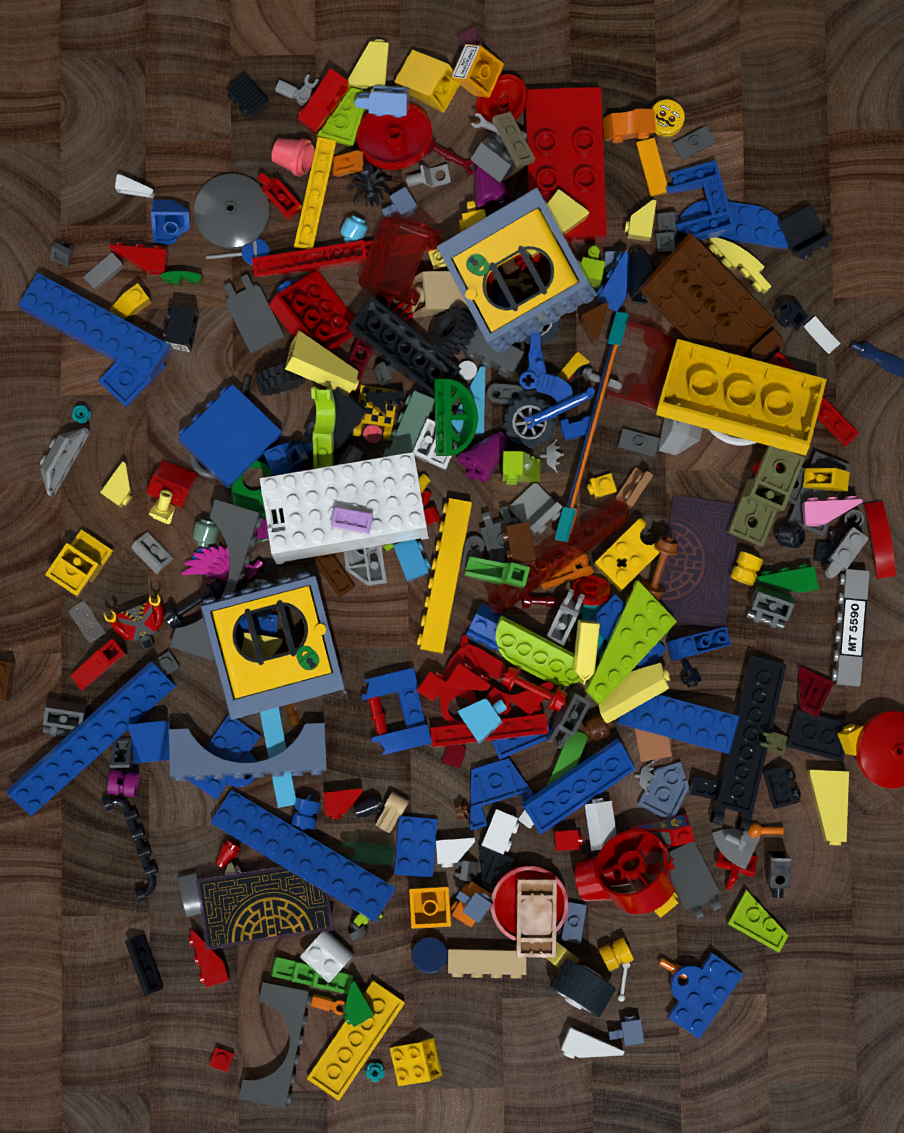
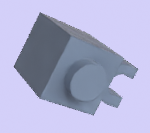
M404 187L389 196L392 205L384 208L382 214L386 220L395 213H398L401 220L405 217L409 219L416 214L415 211L418 210L417 204L407 188Z
M460 891L456 896L457 899L467 905L463 913L478 923L482 922L493 906V903L490 902L492 898L484 892H481V894L475 892L473 897L470 898Z
M636 1015L625 1016L624 1020L620 1021L621 1029L608 1031L610 1040L623 1038L625 1046L644 1043L641 1019L636 1018Z

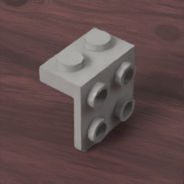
M534 483L510 505L509 510L521 523L529 522L531 533L535 535L536 533L541 534L548 528L546 524L551 519L555 521L561 515L560 511L563 507L558 502L555 503L537 483Z

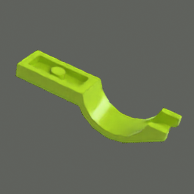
M312 387L311 397L316 404V423L313 431L314 469L334 466L333 432L336 421V406L331 388L319 390L316 387Z

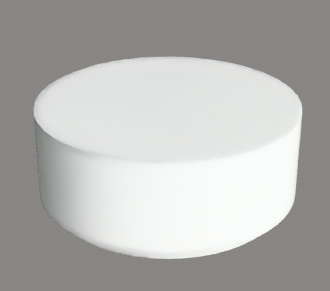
M464 361L459 365L461 370L458 375L461 379L469 381L476 376L477 368L473 362Z

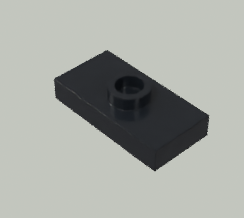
M693 775L689 794L716 800L720 781Z

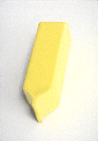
M578 620L573 670L578 674L583 685L595 673L600 623L597 621Z

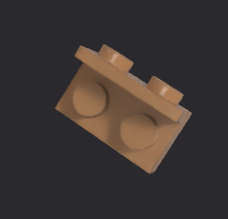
M635 468L615 499L631 510L653 474L648 471L644 473L640 469Z

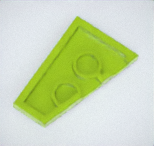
M351 87L335 112L329 117L327 123L318 132L317 137L335 140L337 143L353 147L357 137L358 126L365 109L357 108L354 102L358 93L366 91Z
M745 890L727 924L771 949L780 952L788 938L787 933Z

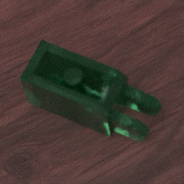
M341 841V846L355 847V855L339 853L346 859L393 866L395 846L356 841V843Z

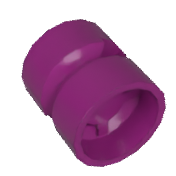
M111 769L107 788L108 794L119 795L123 793L124 796L136 797L139 773L128 771L124 774L122 770Z

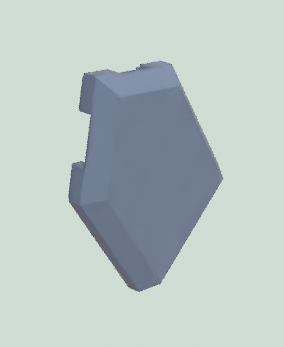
M681 761L654 770L652 775H655V777L649 780L651 785L647 787L649 794L644 790L637 805L663 818L676 816L689 789Z

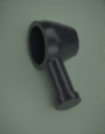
M850 509L844 515L845 524L849 528H856L863 534L861 529L864 521L863 514L857 509ZM855 514V518L850 520V515Z

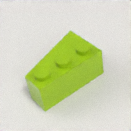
M503 451L502 482H506V485H518V482H540V459H535L534 456L530 459L529 454L521 451Z

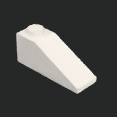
M569 1027L561 1046V1050L564 1051L563 1055L572 1059L575 1056L579 1058L619 1056L625 1052L621 1048L572 1027Z

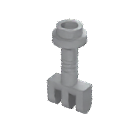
M585 367L581 376L587 383L590 379L600 384L602 378L593 373V368L590 367L589 369ZM608 379V389L621 393L622 384L613 379Z

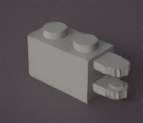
M854 527L849 529L828 558V561L831 563L825 571L827 578L832 579L841 570L845 571L869 538Z

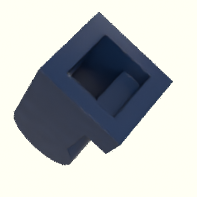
M313 441L296 444L285 451L292 467L313 460ZM293 452L299 455V460L294 459Z

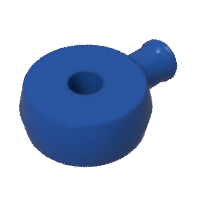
M298 279L285 281L278 287V293L298 282Z

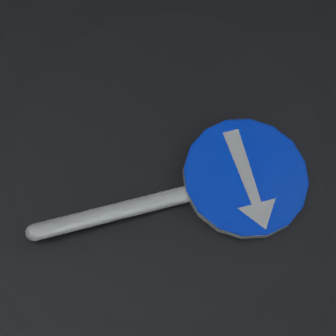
M257 239L252 244L243 247L242 252L208 255L206 259L242 256L246 263L253 265L252 258L269 256L270 250L265 241Z

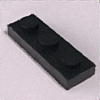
M144 934L125 940L144 996L163 989Z

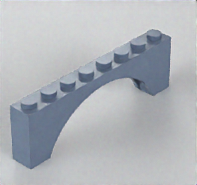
M325 723L305 724L298 738L286 750L272 758L254 763H237L223 760L205 750L194 739L189 729H169L170 777L175 778V781H186V777H194V780H206V777L214 776V779L220 780L225 779V776L232 775L234 779L245 778V775H253V778H263L264 774H272V777H283L284 773H291L292 776H303V772H311V775H323V772H326Z

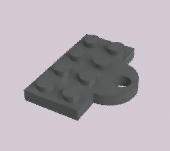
M816 451L809 465V468H838L848 472L851 467L847 463ZM801 468L796 480L798 486L792 490L788 500L789 503L794 505L788 523L798 524L802 529L824 537L829 522L823 526L803 527L802 504L807 502L808 498H818L819 501H826L828 497H838L839 499L841 491L804 488L805 468Z

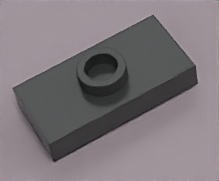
M705 126L674 142L673 146L681 161L715 144V140L708 127Z
M623 428L618 448L655 457L660 438Z

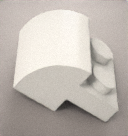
M427 418L412 452H414L416 458L446 470L451 456H436L435 422Z
M324 929L300 957L329 983L354 954L330 932Z

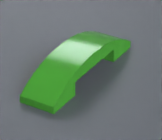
M576 731L573 736L568 737L547 786L577 766L587 741L586 734Z

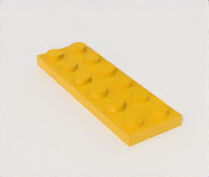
M374 980L365 991L364 996L375 1015L356 1027H353L352 1024L348 1025L345 1021L307 1077L309 1081L338 1101L405 1004L403 1000Z

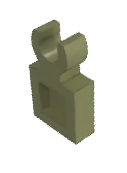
M764 732L763 735L766 736V742H761L760 745L767 747V751L784 756L788 737L775 732Z

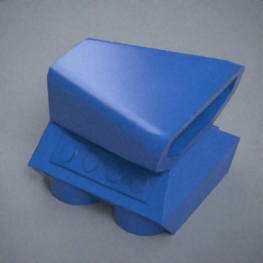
M169 721L128 725L132 738L134 764L170 760Z

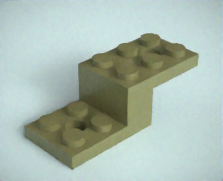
M767 446L755 479H748L727 533L763 547L776 513L784 511L805 457L787 450ZM777 463H782L784 466V471L781 474L776 471ZM750 517H754L756 520V525L753 528L749 527L747 523Z

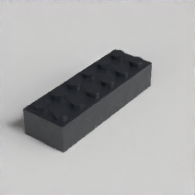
M374 297L366 300L345 327L348 332L433 399H435L434 379L453 380L461 370L459 366Z

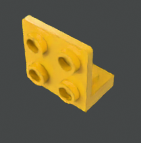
M434 1038L390 1048L398 1086L428 1082L442 1076Z

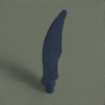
M852 342L850 348L858 351L861 358L878 363L885 372L904 379L903 360L882 352L869 343L861 345L857 342Z

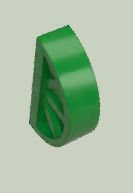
M434 379L436 456H452L463 451L472 441L478 424L477 406L471 393L461 383L451 379ZM458 398L462 404L464 414H452V405ZM452 420H464L460 436L452 429Z

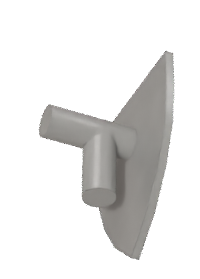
M735 828L722 829L712 833L715 844L720 852L732 863L746 869L760 836L754 838L748 832Z

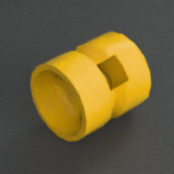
M741 551L736 561L738 566H734L730 577L746 585L753 586L757 577L755 572L760 570L763 560Z
M623 937L614 941L613 946L606 945L598 949L609 972L619 968L620 963L625 965L634 960Z

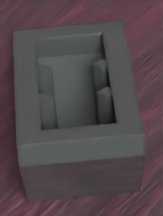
M118 738L113 742L110 768H133L132 738Z

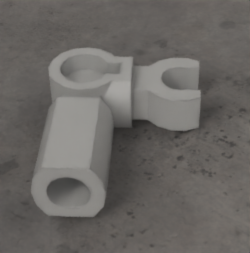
M306 75L304 79L305 85L300 90L296 86L280 79L275 92L290 99H296L300 106H306L313 94L312 90L318 86L319 79H316L311 84L308 82L310 75Z

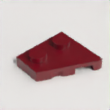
M800 666L798 671L800 709L818 717L834 682Z

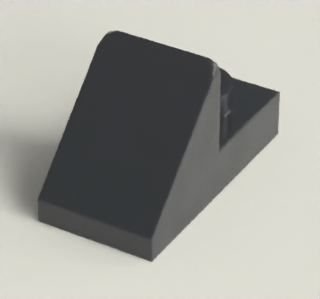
M404 391L366 393V402L386 418V404L395 407L405 403Z

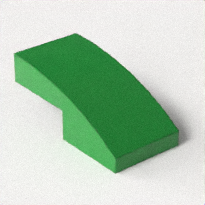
M187 271L161 273L160 276L162 281L179 287L183 280L200 286L203 280L202 275Z

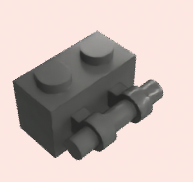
M757 585L750 601L751 609L756 612L748 610L746 617L753 619V622L768 624L769 627L774 629L776 627L783 629L785 622L779 619L789 620L795 605L794 599L789 595Z
M48 699L44 712L43 733L50 734L53 737L57 735L67 737L85 721L87 705Z

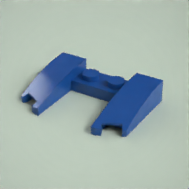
M716 160L670 173V177L674 178L672 186H667V194L704 188L711 212L709 216L676 224L679 231L684 230L687 235L690 233L697 240L736 233Z
M414 668L365 680V683H369L367 694L361 695V701L397 692L406 727L405 730L371 738L373 744L378 741L385 749L382 755L432 743L417 691L418 684Z

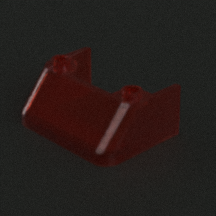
M627 322L625 331L644 336L643 341L645 345L656 349L647 385L639 383L632 385L628 396L609 391L606 400L657 412L677 341L657 329Z

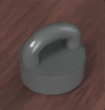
M354 922L350 923L353 933L348 936L351 941L354 942L368 933L365 926L359 929L357 924Z

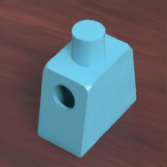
M486 698L459 710L458 713L480 744L502 723L498 715L505 711L507 707L501 699L491 705Z

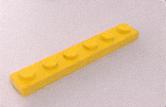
M321 137L317 139L294 248L303 250L314 248L337 144L335 140Z

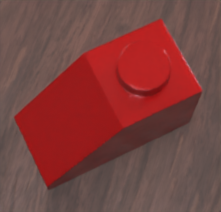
M363 788L323 793L326 816H330L331 819L342 818V814H346L363 793Z

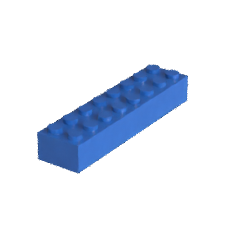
M37 273L18 304L26 314L152 383L172 351L166 342Z

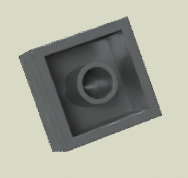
M496 132L480 143L470 159L499 182H502L517 168L504 142Z

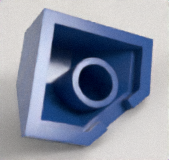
M153 200L151 207L153 244H173L182 233L190 229L189 210L173 200Z
M300 440L280 444L263 452L273 476L302 471L305 463L292 467L285 452L296 444H300ZM293 452L294 459L299 460V455Z

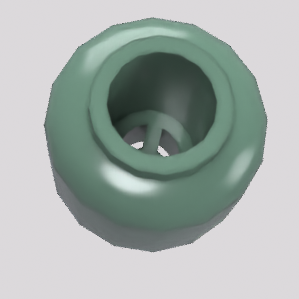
M201 518V520L195 523L193 539L198 542L197 545L209 547V544L216 543L219 528L211 519Z

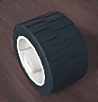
M570 959L564 960L549 985L553 991L564 997L566 1002L596 1017L601 1016L616 991L615 987L604 980L597 972Z

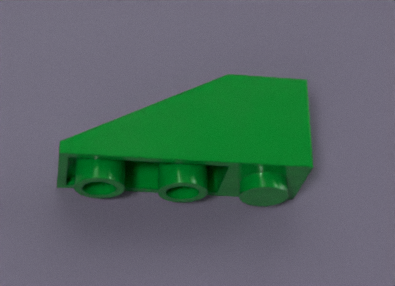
M809 564L799 565L797 570L790 571V567L779 569V573L771 574V571L761 572L760 576L756 578L757 582L796 594L819 589L815 566L809 567Z

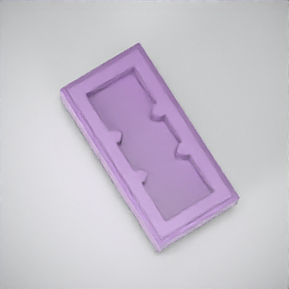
M334 507L331 527L370 534L374 515L372 513Z

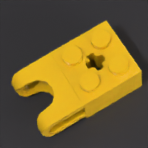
M643 518L638 519L594 563V566L620 592L660 553L654 548V544L646 545L640 539V532L646 526V521ZM617 560H624L626 567L621 566L619 568Z

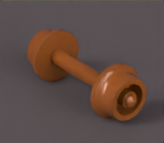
M660 536L658 542L654 544V548L661 555L652 581L642 582V585L657 601L666 593V588L659 583L668 555L676 556L679 554V542L669 536Z

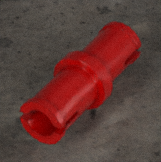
M380 697L368 699L372 713L371 721H374L377 736L389 734L385 722L386 714L383 713Z

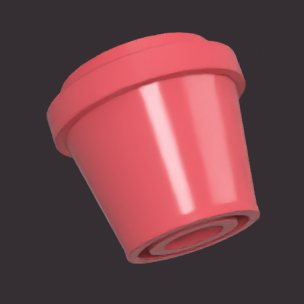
M279 138L273 146L272 162L291 171L293 175L302 177L312 166L315 152L311 140L305 138L301 140Z

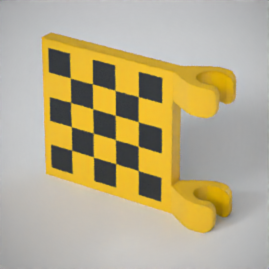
M361 385L358 402L368 412L353 433L354 436H361L363 423L385 427L383 440L390 441L396 406L393 407L386 404V418H384L366 402V393L396 392L398 390Z

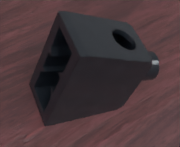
M767 851V884L772 888L773 898H783L784 888L788 889L790 887L791 858L786 851Z

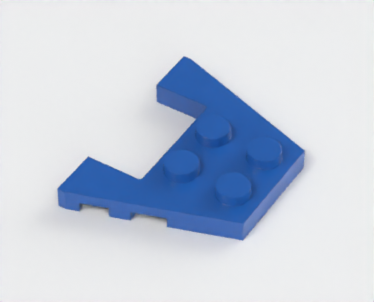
M509 758L471 770V831L487 826L482 806L516 795H521L522 802H525L534 795Z

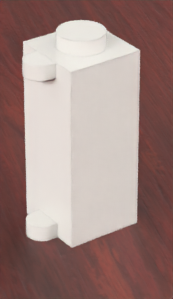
M604 798L592 799L591 804H585L591 851L601 850L611 838L616 836L612 801L604 802Z

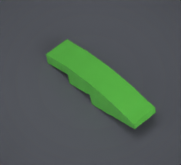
M276 956L270 974L272 977L344 994L349 993L354 977L351 974L338 972L328 983L307 963Z

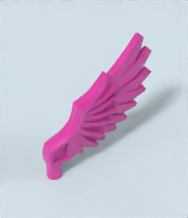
M212 546L210 547L211 551L202 548L204 553L193 554V556L199 559L185 562V565L194 567L186 569L182 572V575L207 574L205 575L206 578L228 580L230 571L228 548L224 549L220 546L218 550ZM258 560L253 566L251 564L249 566L246 565L244 570L246 577L249 579L253 578L264 566V563Z

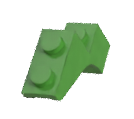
M469 557L464 576L500 586L508 584L523 588L526 585L530 567L512 562L500 563Z

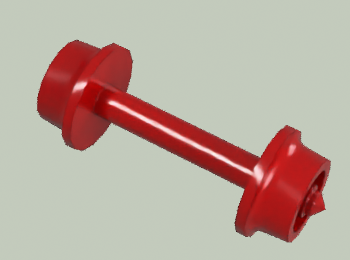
M510 666L507 672L502 673L504 679L501 684L506 686L508 691H511L515 683L550 700L551 703L548 710L560 711L562 706L567 705L565 701L567 693L562 691L560 686L556 693L553 694L518 677L521 670L520 667L514 668Z

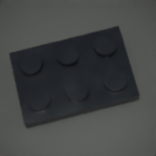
M796 709L786 747L843 762L845 752L837 733L849 724L823 716L815 717L807 712Z

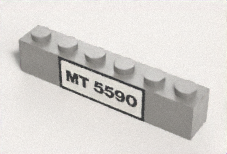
M846 569L840 574L839 583L842 585V593L839 592L838 604H841L840 612H837L836 622L839 623V631L835 633V642H838L837 650H834L833 661H836V669L832 670V680L835 681L834 685L860 687L870 571Z

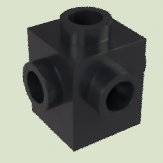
M787 299L774 312L775 316L779 319L777 322L782 327H789L795 331H798L809 317L800 303L797 301L791 302Z

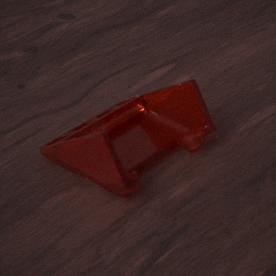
M392 217L384 218L380 222L360 274L359 285L372 292L416 306L419 300V293L411 288L421 259L425 249H437L443 235L425 223Z

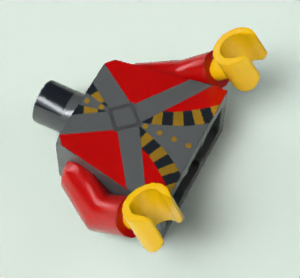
M157 592L158 598L153 599L151 594H149V602L115 614L114 609L110 608L113 614L107 616L104 612L105 620L125 640H131L132 642L140 640L143 650L152 648L154 643L151 636L159 633L158 629L162 627L164 618L162 614L163 607L160 602L161 595Z

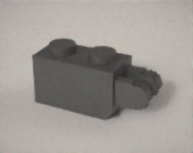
M567 692L565 698L567 705L562 706L560 711L556 712L550 724L552 728L547 735V741L549 743L553 742L558 732H560L561 735L556 744L558 748H563L568 737L576 733L591 704L590 701L576 693Z

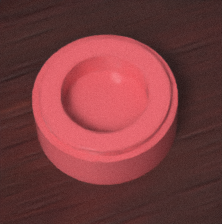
M377 425L367 426L363 432L365 441L369 444L379 443L382 439L381 428Z

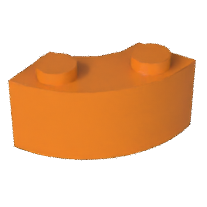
M635 109L629 112L611 113L602 118L604 139L615 144L622 143L626 139L649 138V134L656 132L654 109Z

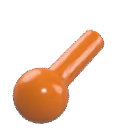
M751 823L748 834L754 838L761 836V834L784 835V827H764L758 823Z

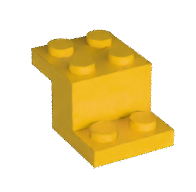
M81 529L71 545L66 543L45 575L78 597L88 581L93 582L114 551Z

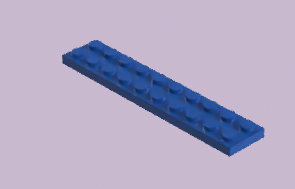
M150 661L7 789L6 793L32 816L114 741L128 730V725L135 724L176 686Z
M233 790L230 791L211 820V824L373 922L377 921L396 891L395 887Z

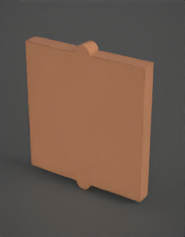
M634 729L640 762L658 761L660 758L672 756L668 737Z

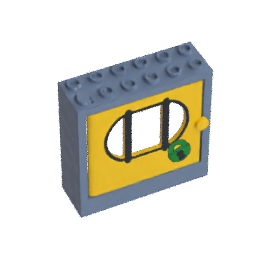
M538 188L437 246L486 342L497 353L506 351L510 348V345L525 340L527 335L541 331L546 324L558 321L560 316L565 313H572L579 305L589 303L597 296L592 283L549 204ZM540 211L543 212L545 218L547 219L552 231L554 232L558 242L560 243L565 255L567 256L580 282H578L577 278L575 277L571 267L569 266L564 254L562 253L558 243L556 242L551 230L549 229ZM527 250L538 251L549 260L551 278L547 286L543 284L527 254ZM521 254L540 291L516 304L498 270V266ZM490 272H493L510 304V308L500 307L490 300L486 290V282Z
M308 572L297 574L296 579L282 578L278 580L279 583L277 584L263 583L259 585L260 588L253 590L252 587L240 590L241 593L235 595L233 592L222 594L220 599L216 600L214 597L203 599V603L199 604L228 715L231 720L345 689L314 575H310ZM307 585H310V586H311V590H312V594H313V597H314V601H315V605H316V609H317V613H318V617H319L320 624L318 623V619H317V615H316V612H315V608H314V604H313L311 592H310L309 586H307ZM285 605L295 609L304 621L305 634L298 648L294 647L284 609ZM278 607L289 651L263 658L252 613ZM210 611H212V614H213L215 626H216V629H217V633H218L220 645H221V648H222L224 660H225V663H226V667H227L229 679H230V682H231V686H232V690H233V694H234V698H235L234 700H233L232 693H231V690H230V686H229L227 674H226V671H225V667H224V663H223L222 655H221V652H220V648H219V644H218V640H217V636H216V633H215V629H214V625H213V621H212V617H211ZM244 616L246 617L256 654L255 660L244 655L236 643V628ZM322 635L324 636L333 673H331Z

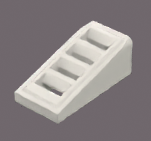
M117 174L115 188L118 193L155 198V193L150 187Z

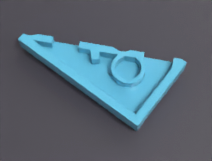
M480 367L468 389L475 400L478 411V424L475 434H484L485 367ZM462 404L459 406L456 414H464ZM452 420V429L456 433H461L464 420Z

